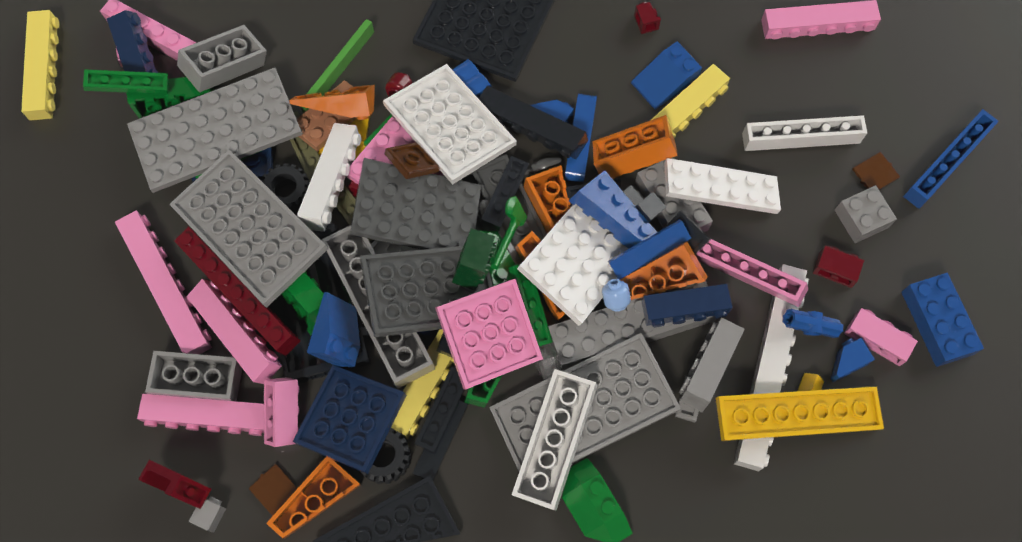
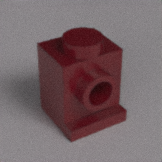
M642 2L636 5L634 17L640 33L644 34L659 30L661 18L657 16V11L655 8H652L651 3Z

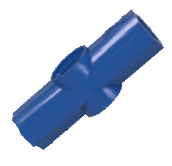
M787 309L782 319L787 328L801 330L805 335H823L837 338L843 332V324H841L840 320L825 317L821 312Z

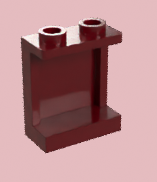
M148 460L139 477L140 481L199 509L202 508L211 491V488L151 460Z

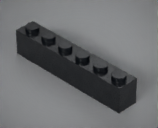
M486 86L478 98L503 126L509 127L516 134L526 135L533 142L538 141L549 150L555 149L566 158L572 157L577 159L588 142L586 131L494 88Z

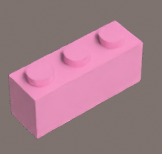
M863 308L854 315L844 332L845 335L854 340L862 338L869 349L898 366L907 362L918 342L908 332L898 330L891 322L881 320L872 311Z
M285 377L264 380V444L279 447L295 444L293 440L299 430V385L297 379Z

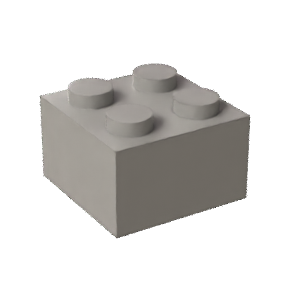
M876 185L842 200L835 209L836 214L854 243L888 229L897 220Z

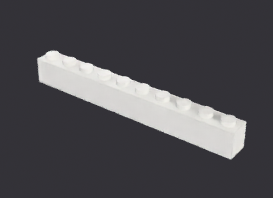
M785 264L779 269L807 282L808 285L809 279L806 278L807 270ZM772 296L750 394L780 393L781 387L785 385L787 380L785 369L786 366H789L792 354H789L790 346H794L796 335L793 334L794 329L787 328L782 319L787 309H801L804 298L800 306L797 307ZM774 438L739 440L734 464L755 471H760L767 467L770 457L767 454L768 446L772 445Z

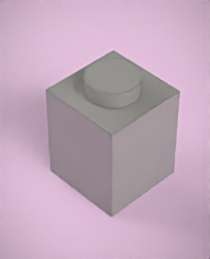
M210 496L208 500H205L201 509L195 508L189 522L214 533L226 508L220 506L222 501Z

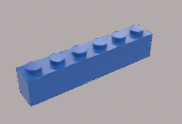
M982 109L903 197L920 209L999 121Z

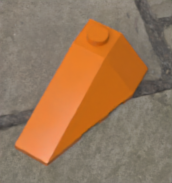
M374 85L350 87L349 90H345L343 93H340L338 90H331L326 92L324 96L321 93L294 96L289 101L292 105L350 118L357 117V120L368 119L374 112L375 87Z

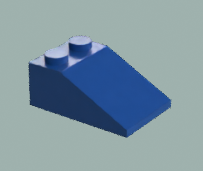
M677 41L662 51L631 81V84L656 110L700 76L702 67Z
M324 292L307 353L335 366L355 367L360 349L357 310L355 306L328 292Z

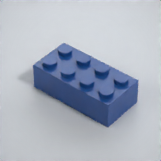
M948 272L910 284L901 292L936 367L975 355L984 349Z

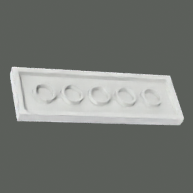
M667 158L664 162L667 197L778 214L781 211L777 176Z

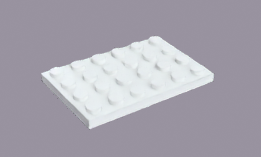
M447 64L383 100L387 110L412 139L439 165V170L452 185L516 146L517 140Z
M575 204L569 208L517 269L579 326L603 298V286L609 280L617 279L608 261L628 250V248L615 239L612 232L600 227L597 220L592 216L588 217L582 212L583 209Z

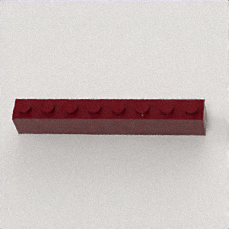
M188 226L174 240L276 351L286 356L301 341L269 306L266 308L192 228Z

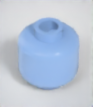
M611 279L603 286L602 295L607 308L615 312L622 311L630 304L631 296L627 283L619 279Z

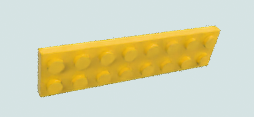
M877 387L716 397L721 441L884 429Z

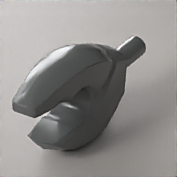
M561 158L539 160L531 164V169H527L525 175L531 173L535 175L557 167L556 165L561 163Z

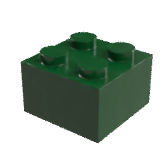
M472 228L470 229L463 245L452 283L475 291L479 284L483 285L491 266V257H493L496 245H493L495 236Z

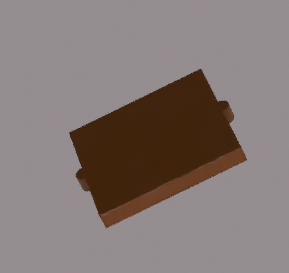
M881 152L852 169L859 177L860 183L864 184L867 189L876 185L880 190L900 178L899 174L892 167V163L888 162Z
M275 464L265 474H261L260 478L248 489L273 516L297 490V487Z

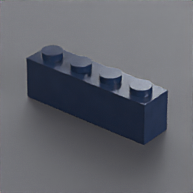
M124 10L107 18L124 71L158 73L155 69L153 55L149 51L147 37L143 33L141 20L137 13Z
M727 284L646 295L642 299L646 326L652 325L654 328L662 327L665 323L670 322L682 324L690 319L703 321L711 316L723 318L733 308Z

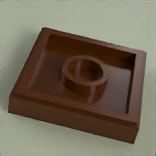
M417 142L385 149L384 154L405 179L439 172V165Z

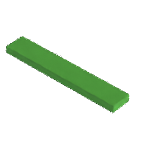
M366 19L307 94L321 93L324 96L373 35L374 29L371 21ZM301 107L303 113L310 109Z

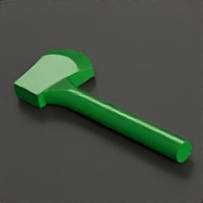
M516 196L510 197L506 202L505 214L511 220L491 263V268L495 270L498 269L516 229L519 226H523L528 217Z

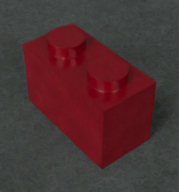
M824 246L819 253L813 274L852 288L858 282L865 260L860 259L855 254L841 252L836 247Z

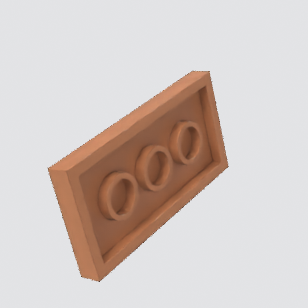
M344 80L333 90L343 93V91L349 90L353 86ZM309 109L297 119L303 134L298 137L318 152L325 146L334 123L350 125L357 117L350 118Z

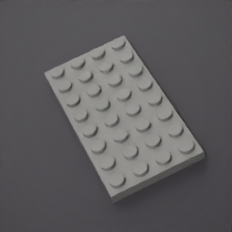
M276 68L127 123L152 193L203 174L228 150L239 159L303 135Z
M230 150L225 152L170 203V206L266 308L329 249Z
M642 333L563 371L594 381L597 384V389L572 463L681 410ZM552 377L489 407L518 471L521 469Z

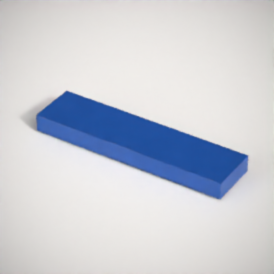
M678 220L612 258L608 263L617 279L620 280L688 241L691 237L682 220Z

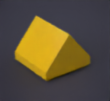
M804 373L797 391L821 390L824 380L818 374Z

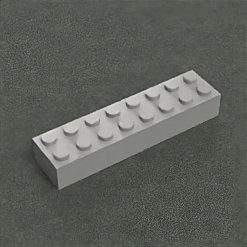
M350 225L321 239V241L329 248L327 253L396 388L399 389L435 370V367L417 332L374 337L360 257L361 255H372L375 252L368 238L350 234Z
M705 281L661 293L708 287ZM643 297L631 300L630 304L622 311L615 312L609 308H604L592 312L579 326L570 319L548 326L552 338L551 345L559 368L563 371L637 334L642 333L646 342L649 343L714 322L717 318L711 316L703 321L690 319L682 324L670 322L656 328L652 327V325L646 326L642 307Z

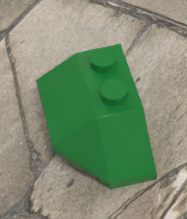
M586 458L572 466L564 486L562 499L583 535L602 542H620L632 535V530L624 512L601 474L589 459Z

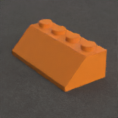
M666 115L592 141L594 165L598 174L606 171L612 179L644 167L652 166L667 158L671 159L678 156L676 143Z

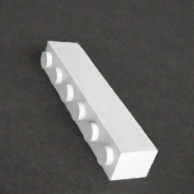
M863 115L747 123L742 136L745 151L860 144L867 134Z
M333 124L297 213V217L310 230L325 232L327 224L331 222L332 211L337 206L339 193L344 188L345 177L350 172L351 161H354L356 148L361 143V134L358 133L356 125Z

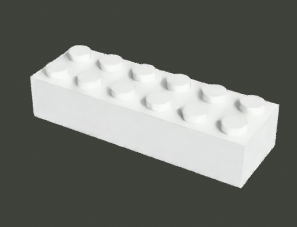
M554 369L512 492L513 496L555 511L557 510L597 389L596 382Z

